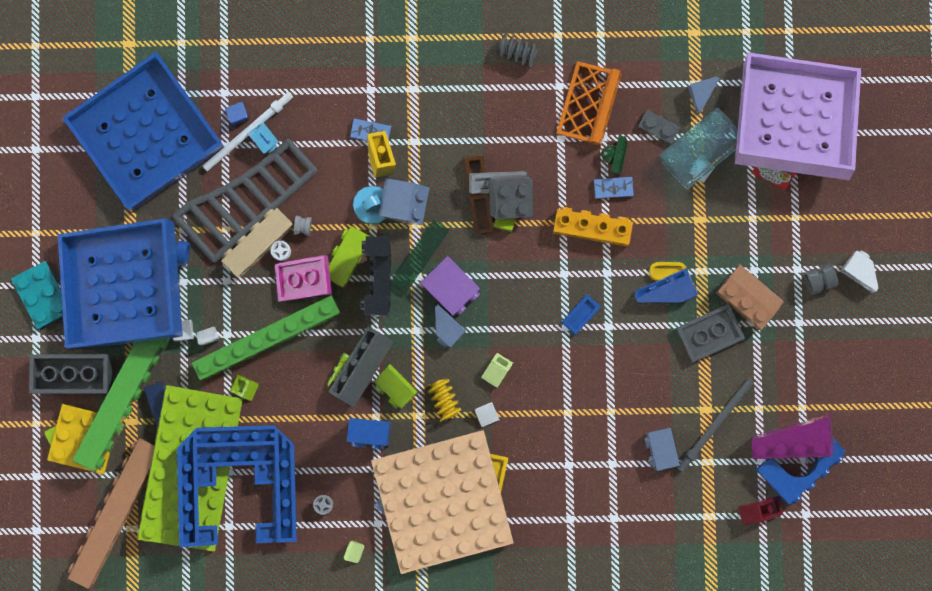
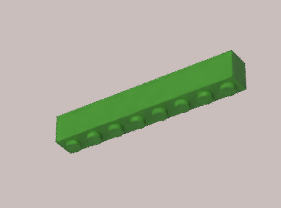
M331 295L192 362V365L199 380L204 381L341 315Z
M169 339L137 342L133 345L72 461L95 473L98 469L101 470L105 463V459H103L105 454L112 450L115 443L113 442L116 434L119 435L124 427L122 424L125 417L128 418L133 410L131 405L134 400L137 401L142 393L140 388L143 383L148 382L151 376L149 371L152 366L157 365L160 359L158 354L161 349L166 348Z

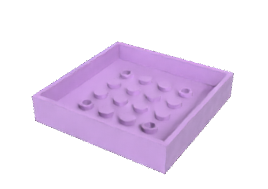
M748 52L743 64L735 164L850 180L855 171L861 69Z

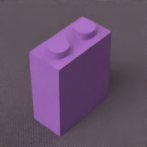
M448 256L420 283L452 316L455 314L461 315L466 309L464 305L469 301L474 302L480 295L478 293L480 288Z

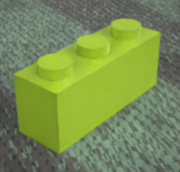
M352 226L349 230L345 229L341 236L343 241L340 246L337 245L333 250L332 256L334 257L331 263H329L331 282L345 289L364 255L362 253V241H365L366 236L369 235Z

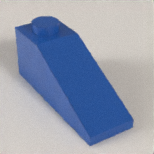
M687 268L634 291L637 302L689 301L698 295L696 285Z

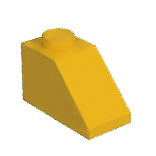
M386 131L367 134L369 160L374 177L392 175L396 163Z

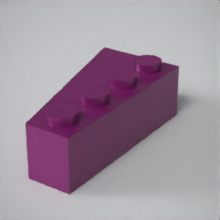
M831 413L755 435L751 440L753 459L831 457L834 452Z

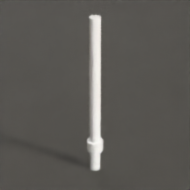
M288 91L278 101L275 100L270 104L271 107L203 165L205 170H210L249 136L247 133L257 125L267 121L276 112L279 113L283 106L293 98L292 94Z

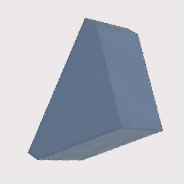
M713 77L689 85L688 89L695 113L698 115L701 113L720 78Z

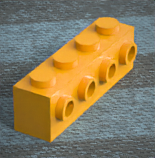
M561 207V209L556 211L553 234L628 247L633 222H630L629 218L626 217L613 219L608 214L599 213V216L591 215L590 211L580 210V213L572 212V208Z

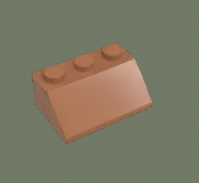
M739 265L715 293L758 330H762L784 302L742 265Z

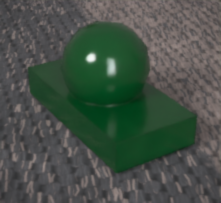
M623 135L618 136L616 146L607 145L601 152L604 162L613 163L611 169L613 176L620 177L628 144L626 136Z

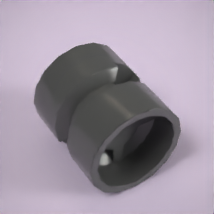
M830 263L820 266L818 271L814 268L804 272L805 283L811 295L822 292L823 288L828 290L837 287L839 284L836 272Z

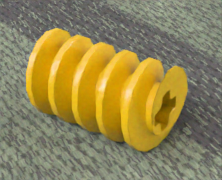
M442 379L426 386L432 387L428 391L429 394H435L431 400L438 401L434 408H441L437 415H444L440 422L457 416V413L461 410V408L454 407L458 400H451L455 393H449L452 389V386H446L450 381L449 379Z

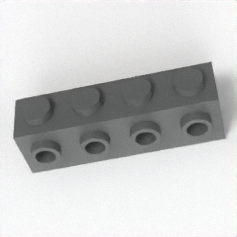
M368 326L328 392L350 406L355 407L394 341Z

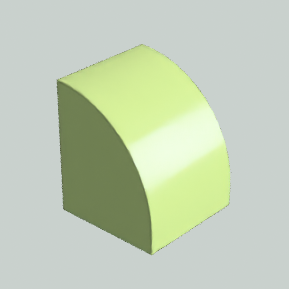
M496 353L481 378L498 388L513 362Z

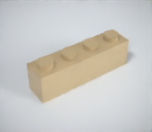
M278 208L275 210L270 209L264 215L265 219L261 223L257 222L250 229L252 232L247 237L245 235L237 241L238 245L233 250L230 248L224 253L222 262L237 278L240 279L271 249L275 242L280 241L294 227Z

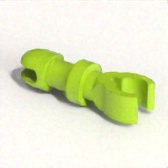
M343 352L337 367L333 369L334 373L327 383L328 387L332 381L335 382L350 357L345 352Z

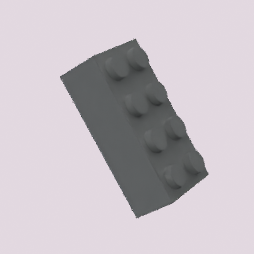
M30 354V394H108L111 389L112 355Z

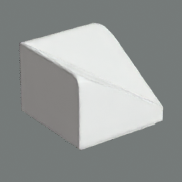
M192 320L182 321L183 337L173 338V341L194 340Z

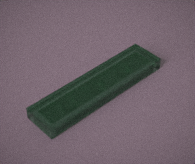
M433 220L391 283L407 293L450 230Z

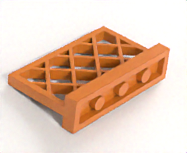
M577 61L556 134L593 143L601 147L621 80V71ZM580 67L588 69L591 75L581 80L578 75ZM601 72L608 74L607 81L599 84L595 76ZM593 78L598 86L587 91L583 83ZM581 84L586 93L576 98L573 93L574 88ZM600 89L603 94L602 98L594 103L590 94ZM588 95L592 104L582 109L578 101ZM576 102L581 111L571 116L568 108ZM595 107L597 116L589 120L585 112ZM583 113L587 122L577 127L573 118ZM570 120L576 128L570 132L562 131L563 125ZM589 125L592 129L591 137L582 136L579 130Z

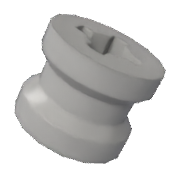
M296 215L294 234L303 233L305 236H310L312 217L301 218V216Z
M327 495L318 496L313 503L314 510L321 515L329 513L333 509V500Z

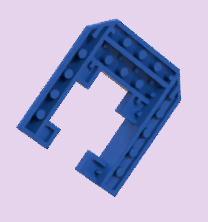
M275 425L195 428L177 447L179 547L218 545L217 525L199 526L198 487L216 486V466L253 465L254 484H272L273 523H255V543L297 542L294 444Z

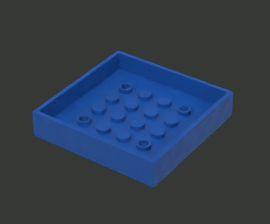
M157 52L62 117L124 206L131 213L225 147ZM150 91H155L153 97L149 96ZM103 124H108L106 130L102 129ZM184 136L188 138L187 142L185 143L181 142V139ZM139 169L141 171V174L139 176H135V171Z
M158 219L58 234L65 349L83 350L183 337L173 221ZM146 250H148L147 256L144 255ZM92 258L95 259V261H94L93 264H91V259H92ZM152 307V313L149 314L148 310ZM98 314L99 318L95 321V316Z

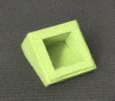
M353 540L350 541L344 560L358 563L364 545Z

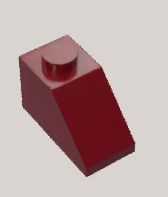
M779 496L738 506L743 525L760 523L784 515Z

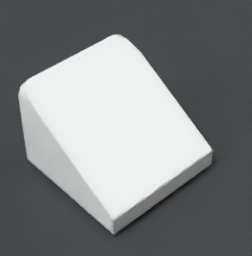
M211 327L197 332L198 344L204 346L219 341L216 328Z
M492 402L474 410L481 427L499 420Z

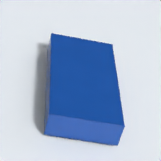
M587 294L561 323L576 335L601 306Z

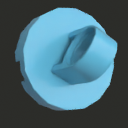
M364 187L354 198L353 207L355 214L365 223L378 224L386 219L379 216L383 189L380 187Z

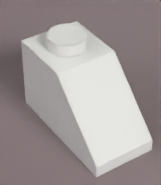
M855 251L841 272L871 293L876 292L878 284L873 261L869 259L870 256L867 253Z

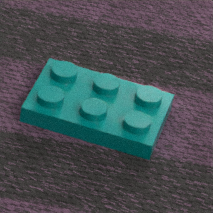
M47 261L11 278L38 330L63 317L61 288Z

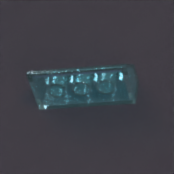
M717 107L659 155L662 165L687 190L736 150L738 130L732 121Z

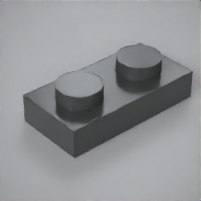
M646 110L638 125L639 129L670 145L680 129L676 124L649 110Z

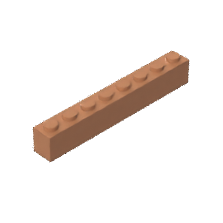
M139 438L138 441L135 440L130 449L132 453L129 458L124 460L121 467L123 471L120 476H116L112 484L115 486L112 493L109 492L104 499L106 505L103 510H99L95 517L97 522L94 528L91 527L86 535L88 540L85 546L81 545L77 552L79 557L76 563L73 562L68 570L70 574L69 580L87 589L93 587L149 477L155 444L143 438Z

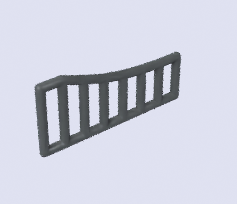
M286 139L272 153L243 175L216 190L188 201L172 215V218L212 263H216L227 250L232 249L237 244V241L242 236H246L251 232L250 229L257 222L261 223L265 219L264 215L270 209L275 210L310 180L318 170L291 139ZM288 148L308 169L301 177L280 156ZM275 161L294 182L287 190L265 168L271 162ZM257 173H260L280 195L272 203L250 180ZM244 184L265 209L259 215H256L233 190L234 188ZM227 193L251 222L242 228L216 197ZM208 201L237 234L228 241L197 205ZM189 210L193 212L222 245L215 254L183 220L182 216Z

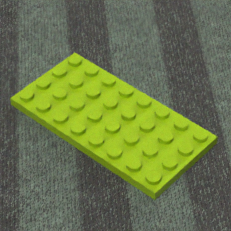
M166 385L137 536L138 540L179 546L177 447L195 428L238 426L242 398ZM216 466V486L198 487L199 526L217 525L219 531L230 466ZM216 545L195 546L189 548L215 552Z

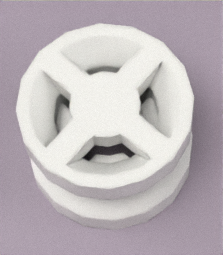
M277 241L271 247V254L276 260L285 261L290 257L291 249L286 242Z

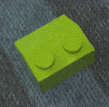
M391 364L375 380L377 383L375 388L382 395L386 393L390 397L388 401L396 409L398 407L403 409L418 394Z

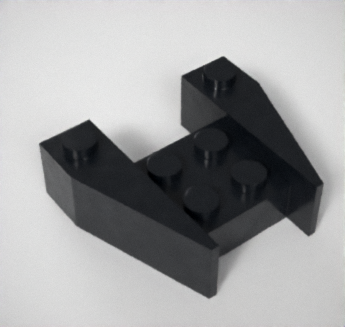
M366 236V240L362 241V253H365L368 263H370V274L374 276V282H370L371 295H365V300H361V312H364L365 316L389 317L392 263L390 237Z

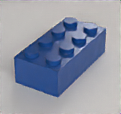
M349 418L347 442H351V446L366 447V444H371V448L385 449V446H390L392 423Z

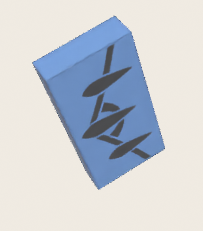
M354 119L350 138L367 141V134L386 131L389 140L391 126Z
M632 177L594 180L595 199L634 196Z

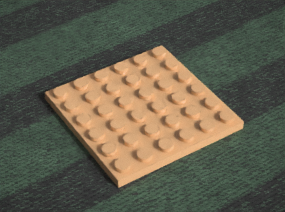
M484 430L371 460L401 574L514 543Z

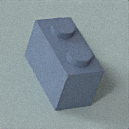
M671 428L646 433L647 437L644 440L646 448H650L652 456H649L651 468L654 467L655 471L680 466Z

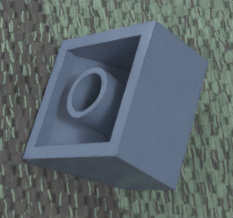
M386 178L379 216L409 225H422L430 187Z

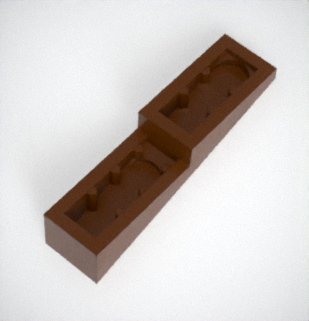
M483 154L464 157L468 189L470 173H486ZM469 192L475 234L494 231L492 216L489 215V193L471 194Z

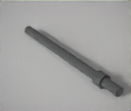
M748 378L694 447L692 449L689 448L685 453L686 457L682 460L680 466L677 467L678 470L684 472L688 465L696 460L703 446L754 384L751 379Z

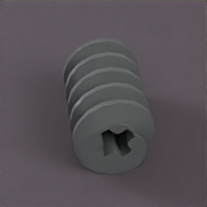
M507 33L502 36L497 49V53L500 51L501 58L507 54V59L511 60L515 56V63L522 59V65L529 61V68H532L538 52L536 44L529 48L528 41L521 45L520 38L516 43L514 42V36L507 40Z

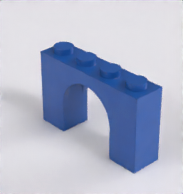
M833 438L834 452L832 456L815 457V463L811 471L801 477L789 475L774 459H766L755 471L786 504H795L802 498L800 495L805 490L809 491L816 485L814 482L819 477L823 478L830 472L828 468L831 465H837L844 459L842 455L846 451Z

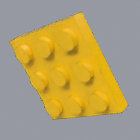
M62 404L47 460L91 471L72 460L97 412ZM110 452L105 454L103 458L105 463L101 470L98 469L96 473L105 474Z

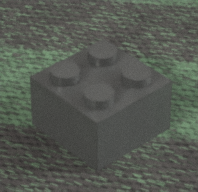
M526 174L489 177V215L495 219L533 217V179Z

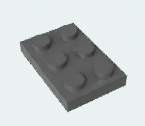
M729 304L676 327L691 362H695L745 339Z

